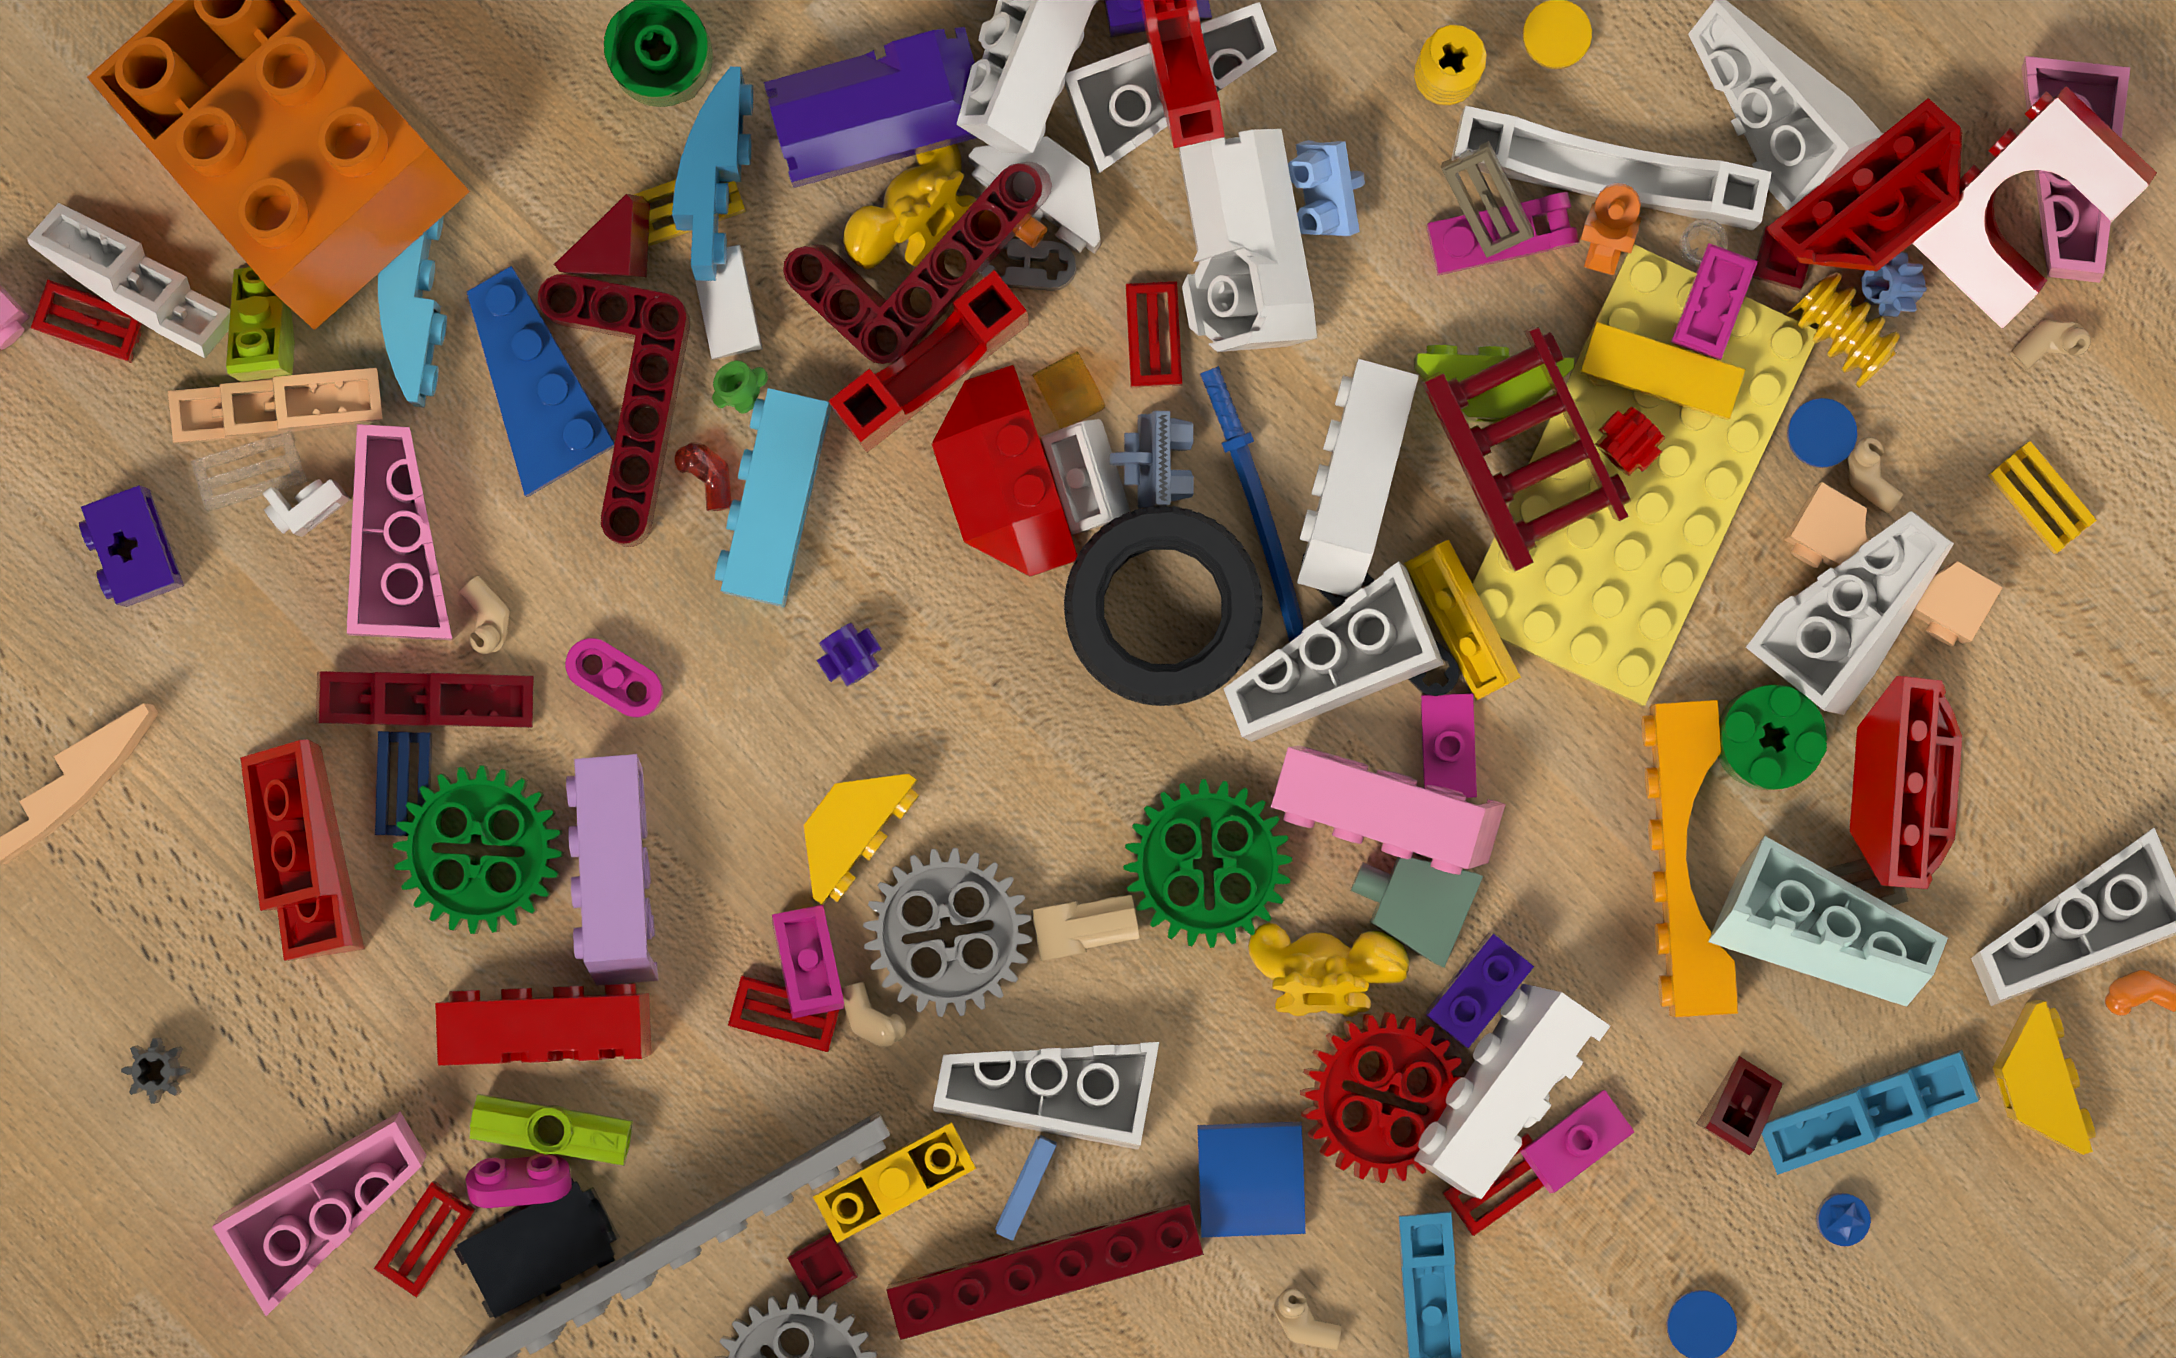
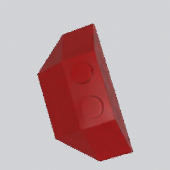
M1927 98L1767 227L1769 234L1799 263L1868 271L1880 270L1959 206L1963 134L1961 127L1933 101Z
M1014 364L965 380L931 443L964 543L1029 577L1074 563L1077 558L1076 549Z
M1896 676L1857 727L1849 831L1880 884L1883 886L1928 889L1933 880V873L1942 864L1955 841L1962 734L1953 709L1944 696L1946 689L1942 680Z

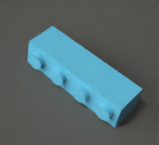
M770 388L767 389L765 400L756 399L750 422V429L758 430L753 450H744L738 479L746 480L742 501L733 499L726 529L734 531L730 551L721 550L715 571V580L722 581L721 591L724 594L785 607L831 412L829 402Z

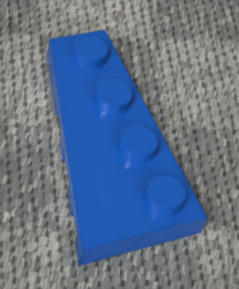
M510 266L468 290V299L523 492L526 497H529L614 448L615 442L514 268Z

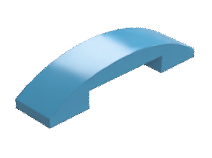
M1451 1211L1399 1215L1400 1255L1408 1358H1462Z

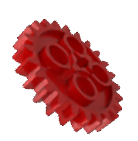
M1385 1012L1382 1017L1381 1026H1378L1374 1016L1367 1013L1363 1014V1029L1359 1030L1353 1022L1345 1021L1343 1022L1345 1038L1341 1039L1331 1033L1326 1035L1332 1047L1329 1053L1317 1049L1313 1050V1055L1322 1064L1319 1069L1308 1068L1303 1071L1305 1075L1315 1080L1314 1087L1300 1090V1095L1313 1100L1314 1106L1303 1110L1301 1116L1306 1119L1317 1120L1318 1122L1307 1133L1310 1138H1327L1319 1150L1323 1156L1329 1157L1339 1151L1335 1163L1337 1168L1344 1171L1355 1161L1354 1176L1364 1180L1372 1167L1374 1178L1380 1183H1385L1389 1169H1392L1396 1179L1406 1181L1408 1165H1411L1412 1168L1421 1174L1426 1173V1168L1414 1161L1420 1150L1418 1147L1419 1140L1425 1129L1431 1123L1437 1122L1447 1107L1446 1097L1450 1088L1458 1079L1464 1077L1453 1075L1451 1072L1459 1066L1462 1060L1455 1055L1443 1057V1054L1450 1045L1447 1039L1440 1038L1430 1043L1435 1030L1432 1026L1425 1024L1415 1033L1416 1018L1406 1015L1397 1028L1395 1014ZM1375 1051L1379 1058V1068L1371 1077L1362 1078L1358 1070L1359 1060L1366 1052ZM1423 1067L1427 1074V1083L1420 1092L1411 1094L1406 1084L1407 1077L1413 1069ZM1345 1080H1350L1382 1092L1388 1091L1401 1098L1426 1105L1427 1112L1422 1115L1389 1103L1382 1104L1370 1097L1344 1090L1342 1083ZM1359 1101L1363 1108V1117L1356 1126L1346 1128L1342 1121V1111L1350 1102ZM1405 1116L1410 1120L1411 1133L1403 1142L1394 1143L1390 1135L1391 1126L1398 1118Z

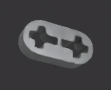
M1012 238L1003 248L1007 249L1008 258L1024 260V267H1007L1005 275L1000 276L1009 288L1046 291L1061 290L1068 286L1074 278L1076 272L1075 257L1071 250L1062 243L1041 240L1036 247L1031 248L1021 239ZM1049 253H1058L1059 261L1063 264H1068L1067 271H1059L1056 280L1047 279L1046 270L1030 268V261L1045 262L1049 258ZM988 265L981 273L983 278L995 270L994 266Z

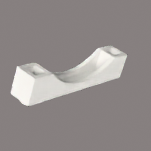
M1465 106L1460 116L1451 158L1452 161L1460 158V154L1468 150L1473 152L1479 149V145L1489 141L1507 178L1597 197L1600 191L1607 185L1623 183L1632 187L1637 192L1641 201V207L1752 231L1762 221L1772 174L1771 171L1725 161L1667 155L1604 143L1554 130L1516 116ZM1484 161L1477 164L1481 172L1490 174Z

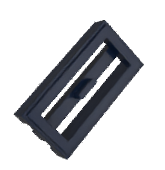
M378 731L375 835L408 836V833L396 825H388L391 742H399L397 825V822H408V808L405 805L409 802L410 743H419L418 804L423 806L426 802L419 788L422 786L431 788L432 733Z

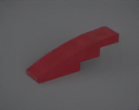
M318 671L316 724L533 728L534 676Z

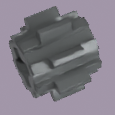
M153 1038L148 1050H144L138 1045L130 1048L133 1055L132 1058L135 1061L132 1066L121 1068V1072L132 1075L134 1083L129 1091L131 1095L145 1090L147 1095H149L150 1103L155 1104L160 1102L165 1091L174 1096L182 1092L178 1086L180 1083L177 1080L179 1076L191 1073V1069L180 1066L178 1058L183 1050L181 1046L165 1051L162 1039ZM162 1060L165 1066L161 1069L160 1073L165 1079L150 1081L147 1075L151 1072L152 1068L147 1062Z

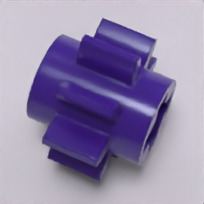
M851 622L819 642L825 655L816 661L830 682L841 677L846 687H849L879 667L873 655L882 650L869 628L858 633Z

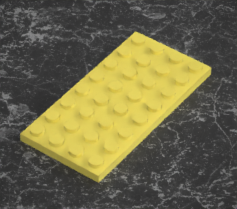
M1634 244L1632 253L1626 254L1594 325L1596 322L1709 357L1671 343L1696 273ZM1746 296L1744 297L1722 359L1718 360L1746 369L1731 418L1727 421L1579 373L1594 328L1593 325L1566 385L1594 444L1603 436L1599 432L1603 424L1617 410L1624 414L1632 406L1643 413L1665 436V439L1658 446L1662 453L1646 470L1641 472L1637 468L1628 476L1615 467L1596 447L1609 476L1618 473L1631 499V502L1624 505L1629 517L1621 521L1612 518L1608 507L1536 541V548L1529 550L1534 563L1517 571L1509 568L1495 537H1493L1472 585L1501 640L1636 704L1645 706L1815 344L1812 339L1816 329L1810 326L1801 329L1798 326L1799 321ZM1563 413L1548 420L1528 464L1576 441ZM1584 460L1513 495L1514 500L1509 503L1508 509L1514 522L1523 519L1527 523L1598 489V486Z

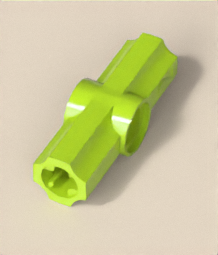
M477 1094L470 1122L469 1139L535 1150L542 1154H559L625 1166L630 1147L633 1121L569 1110L559 1105L546 1106ZM546 1115L557 1117L564 1126V1136L558 1144H549L539 1135L538 1125L540 1120Z

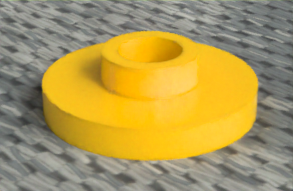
M1545 1L1530 12L1524 23L1522 33L1524 47L1529 56L1543 67L1550 69L1568 68L1579 62L1590 47L1592 40L1590 20L1578 5L1570 1Z

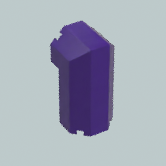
M965 27L955 28L956 38L951 39L946 38L944 29H937L892 41L884 45L886 56L876 60L873 50L861 56L764 82L784 159L787 160L788 174L793 188L977 138L957 125L970 70L975 63Z

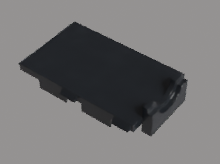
M571 1178L572 1188L561 1199L549 1203L532 1204L521 1210L520 1206H517L503 1214L504 1220L457 1244V1248L454 1251L461 1264H467L485 1299L482 1304L489 1318L494 1317L496 1319L543 1293L548 1297L563 1289L560 1285L561 1283L597 1265L601 1269L616 1261L614 1258L616 1254L610 1243L620 1238L594 1187L583 1192L577 1181L574 1182L573 1178Z

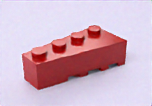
M636 983L605 985V995H584V986L553 987V997L532 998V988L501 989V999L480 1000V990L449 991V1001L435 1003L438 1066L511 1063V1061L536 1063L563 1061V1059L596 1061L623 1056L624 1060L643 1059L652 1055L649 993H636Z

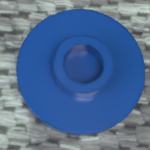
M1818 398L1804 403L1793 413L1787 427V439L1793 454L1800 461L1812 467L1827 468L1839 464L1853 451L1857 441V425L1853 415L1843 404L1832 399Z
M1696 1290L1682 1295L1674 1302L1667 1316L1666 1328L1672 1345L1688 1358H1717L1724 1354L1734 1342L1737 1333V1320L1732 1307L1724 1298L1711 1291Z

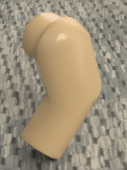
M2043 320L2010 352V355L2018 365L2028 371L2046 352L2073 356L2084 354L2090 346L2091 339L2089 333L2076 322Z
M1871 437L1863 438L1855 444L1853 451L1847 457L1850 485L1857 493L1889 514L1898 504L1903 493L1881 478L1880 457L1884 455L1882 444Z
M477 575L459 593L477 611L475 632L470 634L471 646L478 653L488 654L498 651L505 643L510 613L501 599Z
M864 981L841 988L851 1030L856 1035L879 1047H889L893 1045L894 1041L897 1042L903 1039L906 1033V1025L902 1017L898 1014L886 1016L872 1009Z
M1288 1289L1281 1293L1274 1304L1275 1316L1288 1339L1298 1344L1337 1351L1341 1335V1325L1315 1320L1306 1303L1305 1295L1299 1290Z

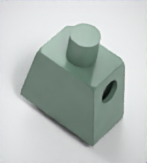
M1397 857L1390 874L1362 862L1350 891L1378 902L1370 922L1432 963L1445 968L1483 876L1465 870L1461 871V875L1444 872L1431 867V862L1415 858L1405 859Z

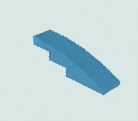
M1961 1049L1766 1122L1762 1136L1776 1173L1779 1175L1875 1142L1877 1138L1921 1124L1931 1117L1978 1102L1981 1097Z

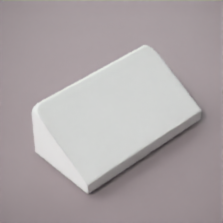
M740 245L727 247L726 264H717L716 281H696L712 360L763 349L742 248Z
M1100 419L1082 421L1041 436L1071 535L1104 526L1116 517L1118 518L1122 514L1130 512L1117 467L1109 464V454L1112 451L1104 425Z

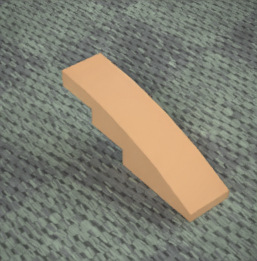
M377 368L276 376L270 380L220 384L219 387L168 391L173 445L280 434L383 419Z
M146 703L139 705L54 756L64 775L19 801L29 820L0 837V864H8L52 834L96 795L129 758L159 713L154 705Z

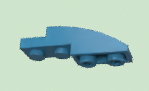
M729 67L714 86L700 109L689 133L675 183L672 216L677 230L692 231L691 268L696 281H716L717 264H726L727 237L726 233H718L719 214H728L729 187L728 183L720 182H741L742 165L751 164V134H743V118L753 114V85L745 84L741 67Z

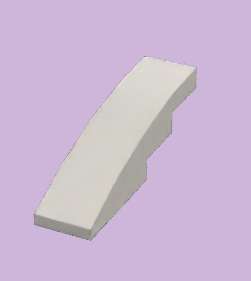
M60 203L53 208L27 238L30 246L104 300L160 335L203 358L208 356L229 331V308L191 290L186 276L146 257L141 243Z

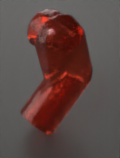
M692 442L687 446L680 447L675 453V465L681 473H691L704 483L706 511L730 510L732 503L730 474L726 461L705 444Z

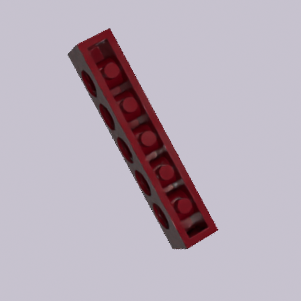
M1189 1200L891 1283L886 1291L899 1338L903 1340L1204 1255Z

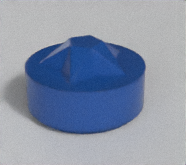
M1836 1193L1830 1195L1818 1207L1816 1213L1817 1228L1827 1241L1835 1245L1851 1246L1857 1244L1867 1235L1870 1228L1871 1217L1867 1206L1862 1200L1851 1194Z

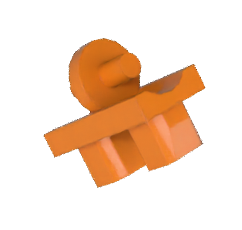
M1623 183L1607 185L1598 194L1595 204L1592 203L1581 236V240L1591 242L1584 267L1614 275L1621 251L1632 253L1642 217L1638 216L1641 201L1639 195L1632 187Z

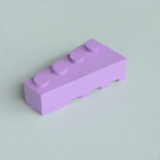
M637 754L574 759L575 775L567 776L566 790L569 807H577V826H569L571 857H579L580 876L571 877L573 908H581L582 927L573 929L575 958L584 960V964L596 985L658 981L657 962H653L647 949V939H652L655 936L650 899L645 898V889L650 888L651 875L648 851L646 847H642V839L647 838L648 835L643 767Z

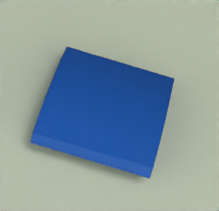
M1302 1122L1197 1125L1201 1238L1306 1234Z

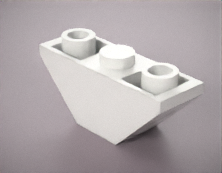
M1048 136L1041 139L1033 153H1002L988 145L975 147L969 154V162L975 167L971 175L986 187L1009 165L1034 162L1044 167L1051 178V193L1045 203L1032 217L1038 221L1044 217L1057 226L1059 230L1055 236L1074 251L1080 253L1086 247L1094 254L1101 246V239L1088 165ZM1021 171L1013 180V190L1020 199L1026 201L1031 199L1035 193V181L1030 174Z

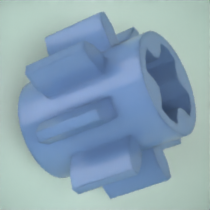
M1901 252L1880 270H1866L1863 277H1861L1862 290L1866 297L1864 302L1868 301L1870 305H1880V316L1898 317L1900 311L1915 312L1917 310L1916 302L1920 300L1923 293L1927 290L1925 278L1921 272L1923 265L1908 263V253Z

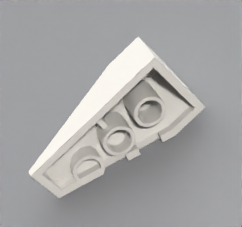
M1714 0L1688 35L1714 88L1724 92L1736 118L1731 120L1737 135H1745L1757 159V162L1752 164L1753 167L1772 172L1768 190L1787 211L1883 134L1848 95L1727 0Z
M1910 511L1862 545L1859 552L1836 568H1830L1818 576V581L1795 597L1790 596L1777 605L1746 648L1821 709L1844 715L1876 673L1954 543L1916 513Z

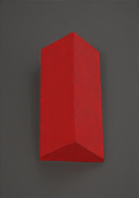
M304 739L240 757L260 911L277 910L284 961L365 950L321 746L309 739Z

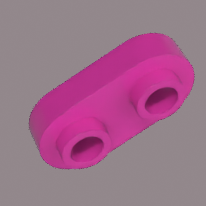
M587 638L577 642L569 650L566 656L565 668L570 680L581 689L622 714L634 718L645 717L652 714L661 704L663 685L658 675L610 644L596 638ZM592 655L599 656L603 663L601 671L595 675L588 674L584 668L585 660ZM635 682H642L647 689L646 697L639 702L632 701L628 695L629 687Z
M539 1153L531 1157L510 1159L487 1158L471 1168L465 1178L469 1200L474 1205L482 1208L549 1203L561 1199L572 1188L568 1162L562 1157L553 1154Z

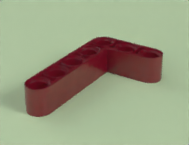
M1034 162L1017 163L1005 168L887 300L836 252L822 244L803 246L790 252L784 261L783 273L785 280L795 292L867 359L878 364L896 361L921 341L953 305V302L965 292L1045 203L1051 193L1052 182L1050 175L1044 167ZM1021 171L1030 174L1036 185L1035 193L1028 201L1017 197L1013 190V180ZM985 210L994 212L1000 219L1001 229L998 236L994 239L987 238L979 229V217ZM951 248L960 251L966 259V270L960 277L951 275L945 268V255ZM808 254L818 258L822 266V274L816 282L809 281L802 273V261ZM916 287L927 290L931 296L932 306L926 315L917 313L911 306V293ZM844 290L852 291L859 298L860 308L854 318L848 317L840 309L839 297ZM882 325L889 326L897 334V347L892 353L885 352L877 343V331Z
M556 274L547 278L541 284L538 291V304L541 311L554 323L565 327L634 339L601 512V527L604 534L614 543L623 547H635L642 544L648 538L652 529L690 331V316L683 303L677 297L668 293L572 275ZM561 288L574 289L577 294L575 306L566 313H557L551 308L552 295ZM612 297H621L628 304L626 316L616 323L604 321L601 316L603 304ZM670 306L675 308L679 313L677 325L668 332L654 330L652 326L654 313L662 307ZM653 357H662L669 364L667 377L658 383H649L642 376L644 364ZM642 408L656 409L659 414L657 428L648 434H639L633 428V417ZM634 458H642L649 465V475L639 485H629L623 478L625 464ZM623 509L635 510L640 518L638 529L629 536H619L613 528L615 515Z

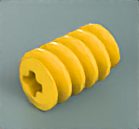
M1447 25L1438 28L1425 41L1415 64L1414 79L1420 93L1427 100L1437 105L1451 106L1468 98L1474 92L1486 67L1487 54L1483 41L1474 31L1464 26ZM1442 60H1444L1448 66L1457 64L1459 66L1458 72L1456 73L1452 67H1446L1445 69H1443L1440 66Z
M1835 272L1824 277L1788 313L1800 308L1804 310L1798 323L1801 329L1814 323L1819 325L1812 339L1815 344L1828 338L1833 340L1827 353L1829 358L1842 353L1848 355L1841 371L1845 374L1860 368L1862 372L1855 384L1860 388L1897 353L1894 351V348L1900 338V334L1895 331L1881 337L1879 334L1885 324V319L1881 316L1866 322L1865 318L1871 305L1867 301L1851 307L1850 304L1856 294V289L1849 287L1837 292L1836 288L1842 275L1839 272Z

